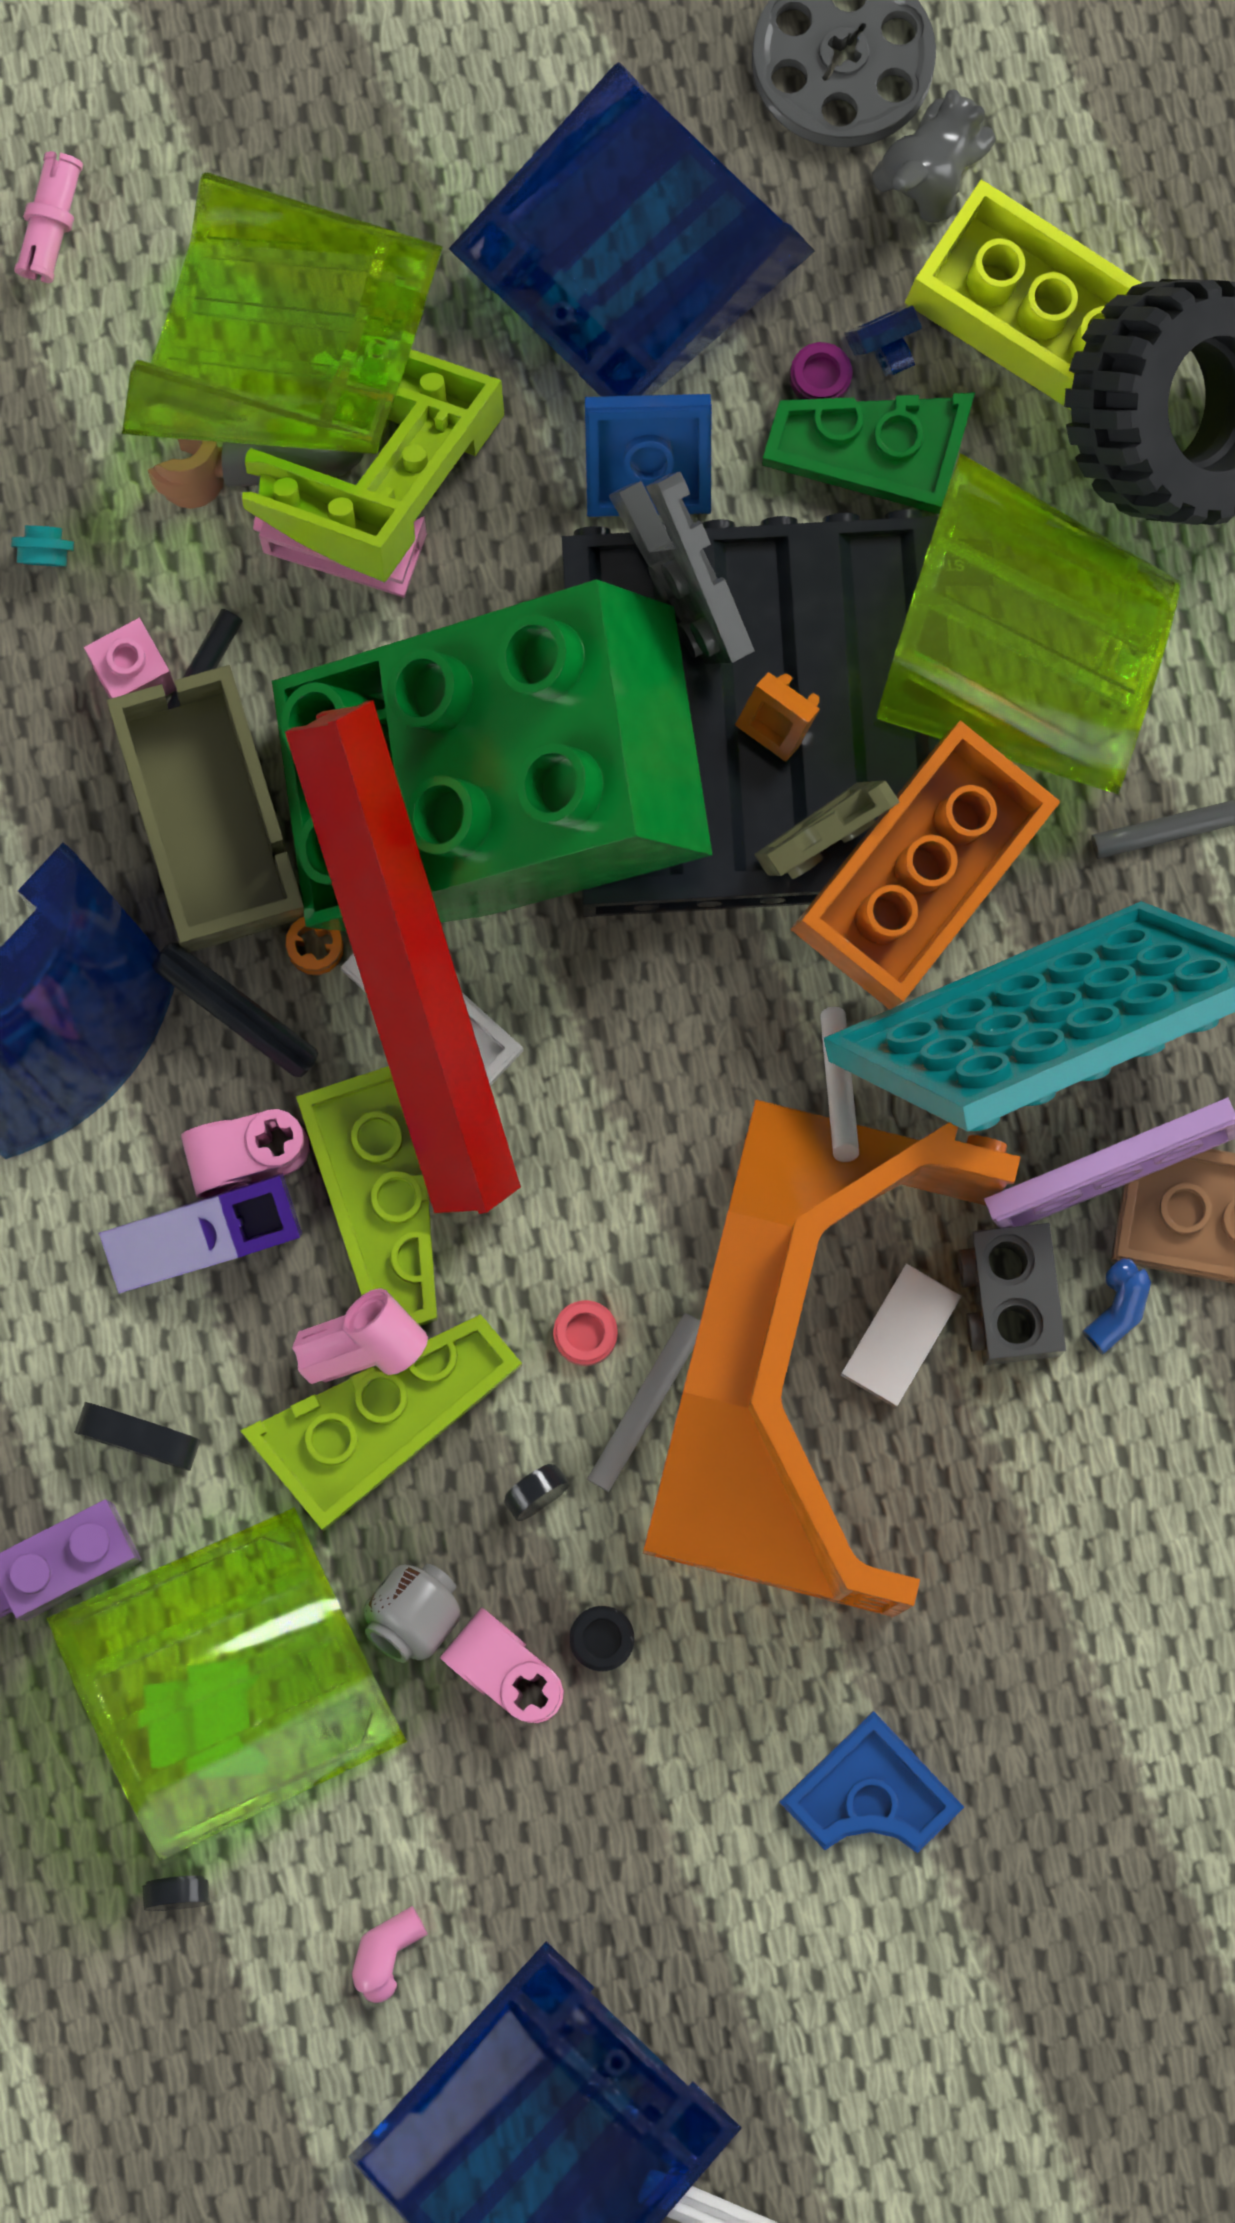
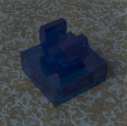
M913 305L892 310L845 332L844 335L854 356L874 351L885 376L915 366L912 353L903 337L922 329Z

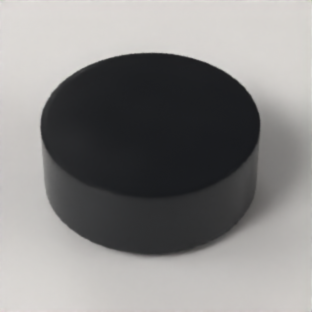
M547 1464L515 1484L506 1493L504 1503L517 1521H523L560 1497L568 1489L570 1483L556 1464Z
M595 1606L589 1608L576 1618L571 1627L570 1647L572 1653L580 1664L593 1671L606 1672L620 1667L629 1658L634 1647L635 1636L632 1624L621 1611L613 1607Z
M204 1876L161 1878L147 1881L142 1886L145 1911L187 1909L210 1904L209 1882Z

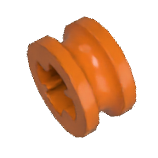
M301 917L291 925L286 935L285 946L291 963L299 971L308 975H322L330 972L339 964L343 956L344 943L339 930L306 927L305 918ZM313 930L314 934L318 937L328 934L333 940L332 944H325L326 951L329 954L319 960L312 953L301 956L297 952V946L305 945L301 937L305 932Z

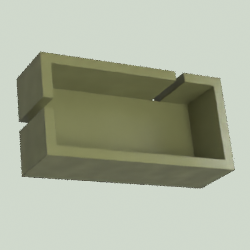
M230 665L174 680L180 706L169 710L162 684L106 700L180 946L189 953L293 923L299 918L304 917L302 899L287 852L284 853L283 837Z

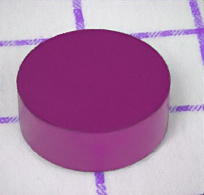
M816 342L805 346L796 354L791 365L790 383L792 390L800 400L844 398L851 385L852 365L842 349L830 343Z

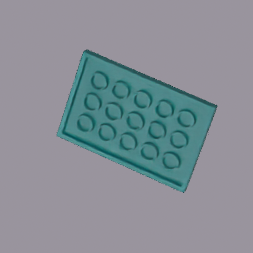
M1140 901L824 1037L828 1061L967 1132L985 1130L995 1126L1000 1121L1001 1116L1024 1106H1036L1047 1103L1055 1097L1056 1092L1080 1081L1100 1079L1108 1075L1111 1067L1133 1057L1156 1054L1165 1048V1043L1189 1032L1196 1033L1210 1030L1218 1025L1219 1019L1234 1013L1235 937Z

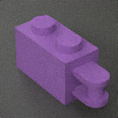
M105 1499L0 1553V1619L13 1612L17 1619L28 1621L142 1562L113 1503Z

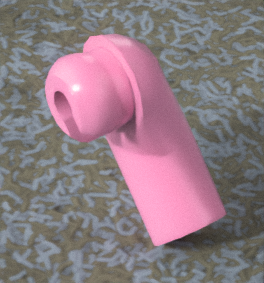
M413 1906L369 1930L360 1940L352 1970V1978L357 1991L362 1992L364 1997L370 2002H384L394 1994L397 1983L392 1973L397 1952L428 1935Z

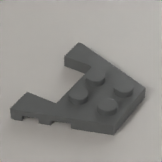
M681 472L668 474L645 487L642 481L631 483L610 494L609 497L649 566L648 570L657 591L665 601L668 600L671 606H674L675 613L681 621L677 624L679 635L691 656L694 658L701 656L705 664L733 663L754 652L755 650L727 582L723 577L717 579L703 548L711 545L702 522H693L682 498L690 495V492ZM654 505H655V507H656V509H657V511H658V513H659V515H660V517H661V519H662V521H663V523H664V525H665V527H666V529H667V531H668V533H669V535H670L672 541L670 540V538H669V536H668V534H667V532H666V530H665V528H664V526H663V524H662V522H661V520H660V518H659V516H658V514H657V512H656V510H655V508H654Z

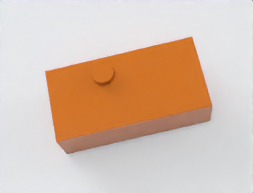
M961 720L942 737L896 795L900 803L881 814L790 929L888 1009H892L905 1001L1061 802Z

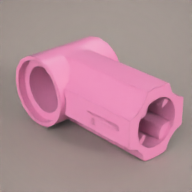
M379 1288L362 1295L352 1304L344 1316L299 1331L292 1349L297 1357L300 1374L310 1384L319 1381L326 1383L373 1366H377L383 1373L388 1375L398 1374L410 1367L421 1356L427 1345L428 1336L387 1290Z

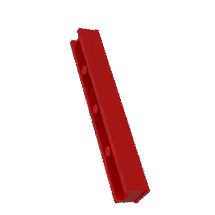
M365 701L353 707L323 711L315 715L317 720L306 726L291 728L285 731V735L434 1213L478 1211L479 1214L487 1213L520 1189L521 1185L374 701Z

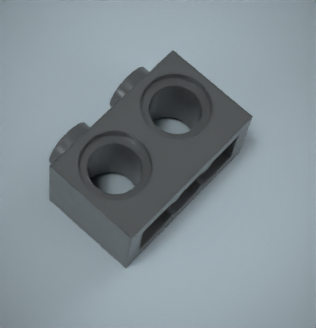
M1050 1223L973 1231L967 1239L968 1249L958 1250L961 1284L963 1288L973 1287L976 1312L966 1314L967 1336L971 1352H982L983 1366L1060 1357L1066 1352V1343ZM998 1248H1007L1014 1251L1022 1263L1021 1275L1011 1280H1005L996 1276L989 1265L990 1252ZM1015 1311L1022 1314L1028 1320L1030 1336L1026 1342L1014 1344L1002 1338L997 1328L998 1317L1001 1313Z

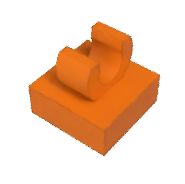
M768 672L755 686L735 726L786 762L799 748L820 710L817 707L819 696L812 693L806 699L789 687L792 680L790 675L783 674L777 678Z

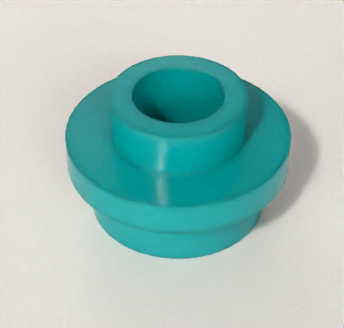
M25 525L24 537H11V547L17 548L16 563L67 567V553L74 551V541L62 540V528Z

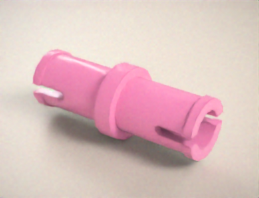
M53 151L44 154V163L34 202L26 204L23 217L28 221L18 263L15 264L14 268L15 273L19 276L31 280H36L39 274L41 275V281L44 283L53 282L54 270L63 235L72 230L74 217L69 212L79 174L83 169V163L79 159L60 153L58 161L56 160L57 154Z

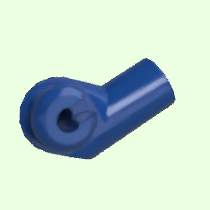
M1123 1258L1116 1262L1106 1273L1107 1285L1117 1292L1112 1305L1082 1331L1085 1338L1102 1355L1138 1325L1143 1318L1151 1280L1145 1269L1139 1270L1136 1264L1128 1258Z

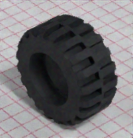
M1161 279L1160 281H1146L1132 286L1126 295H1117L1105 305L1101 311L1105 317L1104 319H1093L1082 336V339L1086 342L1083 351H1076L1072 358L1069 371L1075 374L1072 389H1065L1064 407L1071 408L1072 423L1066 424L1070 445H1077L1080 452L1075 457V460L1084 478H1095L1091 484L1094 491L1105 502L1114 503L1118 511L1126 515L1146 518V520L1191 525L1227 523L1235 516V282L1223 280ZM1191 351L1202 371L1205 385V407L1200 427L1194 439L1185 451L1181 452L1171 432L1168 401L1174 375L1184 357Z

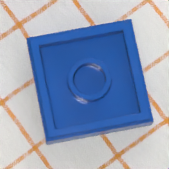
M711 394L585 397L587 517L619 516L609 497L610 494L631 483L642 481L645 487L668 474L681 472L690 492V495L682 498L689 514H711Z

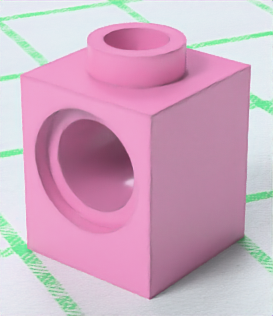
M140 617L84 647L89 661L110 699L160 684L163 686L165 696L176 690L171 673Z

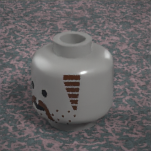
M406 1564L397 1566L388 1574L365 1603L364 1616L368 1623L365 1634L368 1639L381 1652L397 1662L405 1663L409 1658L416 1660L429 1658L460 1620V1606L452 1594L456 1589L455 1583L445 1572L431 1564H426L422 1569Z

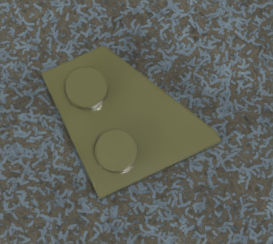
M886 781L857 782L754 855L767 875L782 876L788 873L791 879L797 878L823 860L824 857L820 853L821 851L839 840L845 843L854 839L870 828L876 822L874 820L876 817L900 802Z

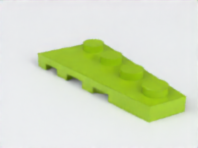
M389 1066L296 1096L361 1295L371 1290L382 1288L387 1290L419 1326L437 1321L429 1196Z
M480 1314L428 1339L423 1353L416 1362L398 1374L388 1375L383 1373L377 1366L370 1367L320 1394H314L291 1405V1408L264 1421L260 1420L240 1431L318 1526L325 1531L522 1367V1362Z

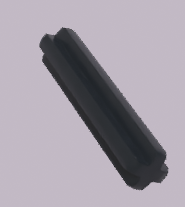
M172 942L167 944L156 957L152 966L156 973L292 1076L302 1077L313 1066L319 1054L315 1047L178 943Z

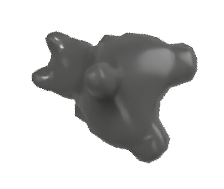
M955 89L947 91L944 98L935 99L927 108L916 132L894 142L884 154L882 161L878 163L872 172V181L875 187L881 192L895 189L914 199L919 206L921 219L927 222L938 223L948 219L955 211L956 195L960 190L961 173L967 166L983 158L996 142L993 129L983 126L985 117L983 107L978 106L970 98L962 97Z

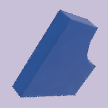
M874 1711L779 1801L823 1850L828 1849L846 1836L873 1832L894 1837L918 1853L964 1808L954 1795Z

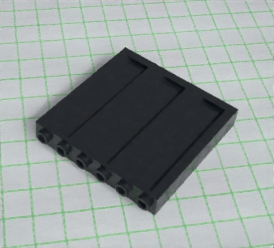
M903 509L887 513L884 516L885 519L860 520V516L854 513H835L825 516L822 522L798 523L796 518L790 516L766 518L760 522L759 526L735 527V522L724 519L702 522L711 545L703 548L717 579L723 577L726 580L755 650L733 663L705 664L701 656L696 658L691 656L678 632L713 855L582 890L583 917L810 905L870 828L848 842L843 843L842 840H839L821 851L820 853L824 857L823 860L794 879H791L788 873L782 876L767 875L754 854L857 782L886 781L894 794L897 795L942 737L953 727L938 516L922 517V513L918 510ZM662 523L663 526H664V528H665V530H666V532H667V534H668V536H669V538H670V540L672 541V539H671V537H670V535H669V533H668V531H667V529H666L664 523ZM589 526L575 530L573 536H562L564 589L597 579L671 605L657 591L648 570L649 566L630 533H611V530L607 527ZM675 613L676 623L678 624V623H680L681 621L679 620L678 616H677L676 613ZM768 672L777 678L783 674L790 675L792 680L789 687L806 699L812 693L819 696L817 707L820 710L799 748L786 762L735 726L755 686Z

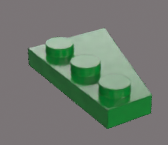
M975 392L953 393L952 398L919 399V395L896 396L895 400L857 401L854 397L779 400L763 455L762 466L941 515Z

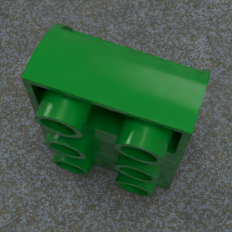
M596 579L272 680L306 927L346 930L285 731L294 727L306 726L317 720L315 715L323 711L358 706L365 701H374L441 923L492 915L713 855L674 606Z

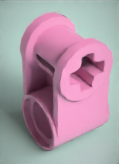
M280 1109L266 1110L234 1120L204 1124L181 1134L197 1198H207L281 1173L288 1175L300 1169L307 1161L310 1152V1140L304 1128L300 1126L298 1120L289 1112ZM281 1128L287 1137L293 1139L284 1143V1154L275 1156L269 1147H263V1145L272 1142L271 1131Z
M482 1607L440 1656L442 1661L483 1695L487 1694L509 1714L521 1721L529 1723L547 1721L558 1712L563 1703L564 1690L561 1680L554 1671L526 1649V1644ZM541 1676L544 1677L547 1683L544 1685L542 1692L548 1698L546 1705L541 1708L530 1704L523 1710L518 1704L523 1697L522 1692L517 1688L519 1682L523 1678L535 1682Z

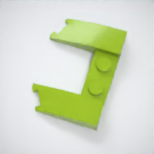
M365 333L359 337L360 348L366 355L365 358L348 367L336 364L328 355H324L312 365L314 378L331 388L336 385H347L365 393L374 404L373 412L400 424L395 433L357 485L250 448L245 456L246 472L260 477L259 494L255 492H242V502L245 510L303 546L345 567L385 583L416 540L414 521L462 454L466 452L473 456L477 455L504 417L502 381L500 379Z

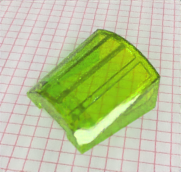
M203 173L198 185L190 244L151 363L136 360L130 371L122 434L377 454L405 377L443 246L215 174Z
M960 453L918 579L876 716L882 721L942 739L961 720L1010 761L1119 794L1162 662L1178 603L1181 581Z
M295 1507L46 1618L98 1739L160 1861L173 1859L408 1742L380 1683L376 1679Z

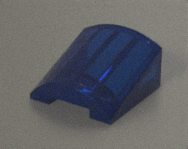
M620 62L616 63L449 248L491 291L509 305L579 373L578 375L601 397L653 395L815 252L789 223H785L647 92Z
M64 842L17 890L25 904L34 912L0 947V1155L4 1159L23 1154L58 1138L79 1125L103 1106L128 1080L148 1052L163 1023L175 986L156 973L152 967L160 951L78 855Z
M546 1941L348 2157L407 2223H661L742 2127L694 2081L687 2085L590 1993L595 1987Z

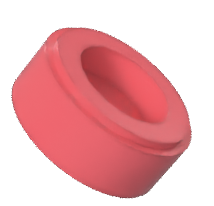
M582 1300L571 1303L559 1313L554 1324L553 1336L557 1350L567 1361L579 1366H592L604 1361L612 1353L617 1342L618 1330L615 1318L605 1306L594 1301Z

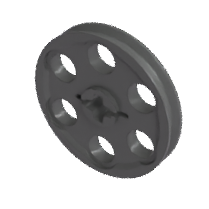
M769 0L758 20L752 51L753 77L759 95L767 109L792 133L824 146L858 147L880 141L897 132L913 118L923 104L930 89L936 61V43L932 24L918 0H865V4L860 9L851 12L840 10L834 5L832 0ZM788 10H799L809 18L811 26L804 34L790 36L779 29L776 23L778 16ZM892 19H904L914 27L916 35L907 44H892L882 34L881 28ZM859 34L853 59L856 63L851 60H845L840 66L837 65L829 79L824 81L831 73L834 55L832 48L838 51L844 50L847 45H852L854 39ZM783 67H794L805 76L806 84L798 92L784 93L778 90L772 83L771 77L774 72ZM888 76H899L909 83L911 94L900 102L887 101L879 95L877 90L878 82ZM832 100L847 101L855 109L856 118L846 126L837 127L824 119L822 108Z

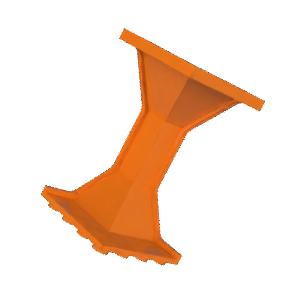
M755 1100L642 1554L895 1617L914 1606L920 1579L868 1566L861 1562L852 1552L784 1411L781 1398L782 1388L818 1242L822 1234L829 1227L859 1207L899 1185L987 1206L984 1198L1003 1191L1008 1183H1015L1021 1157L1006 1153V1143L979 1135H969L966 1143L956 1141L958 1127L949 1122L921 1140L857 1125L859 1155L853 1161L841 1162L833 1156L829 1117Z

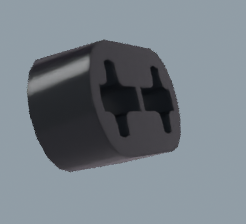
M84 1402L74 1431L75 1434L187 1471H191L201 1441L188 1434L88 1402Z

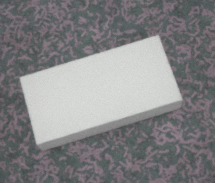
M906 1263L845 1366L841 1376L896 1408L962 1296Z

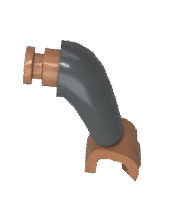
M336 385L329 394L328 400L330 403L324 405L322 411H313L308 414L305 421L255 434L225 438L222 447H218L216 438L208 427L197 421L179 417L174 429L180 449L193 455L186 459H171L159 463L153 468L148 469V474L153 486L167 500L179 507L190 509L205 506L213 501L223 488L224 482L227 487L259 486L260 477L246 472L245 456L250 448L334 478L342 476L361 462L368 449L369 439L363 431L366 423L364 419L370 417L374 404L359 389L347 385Z

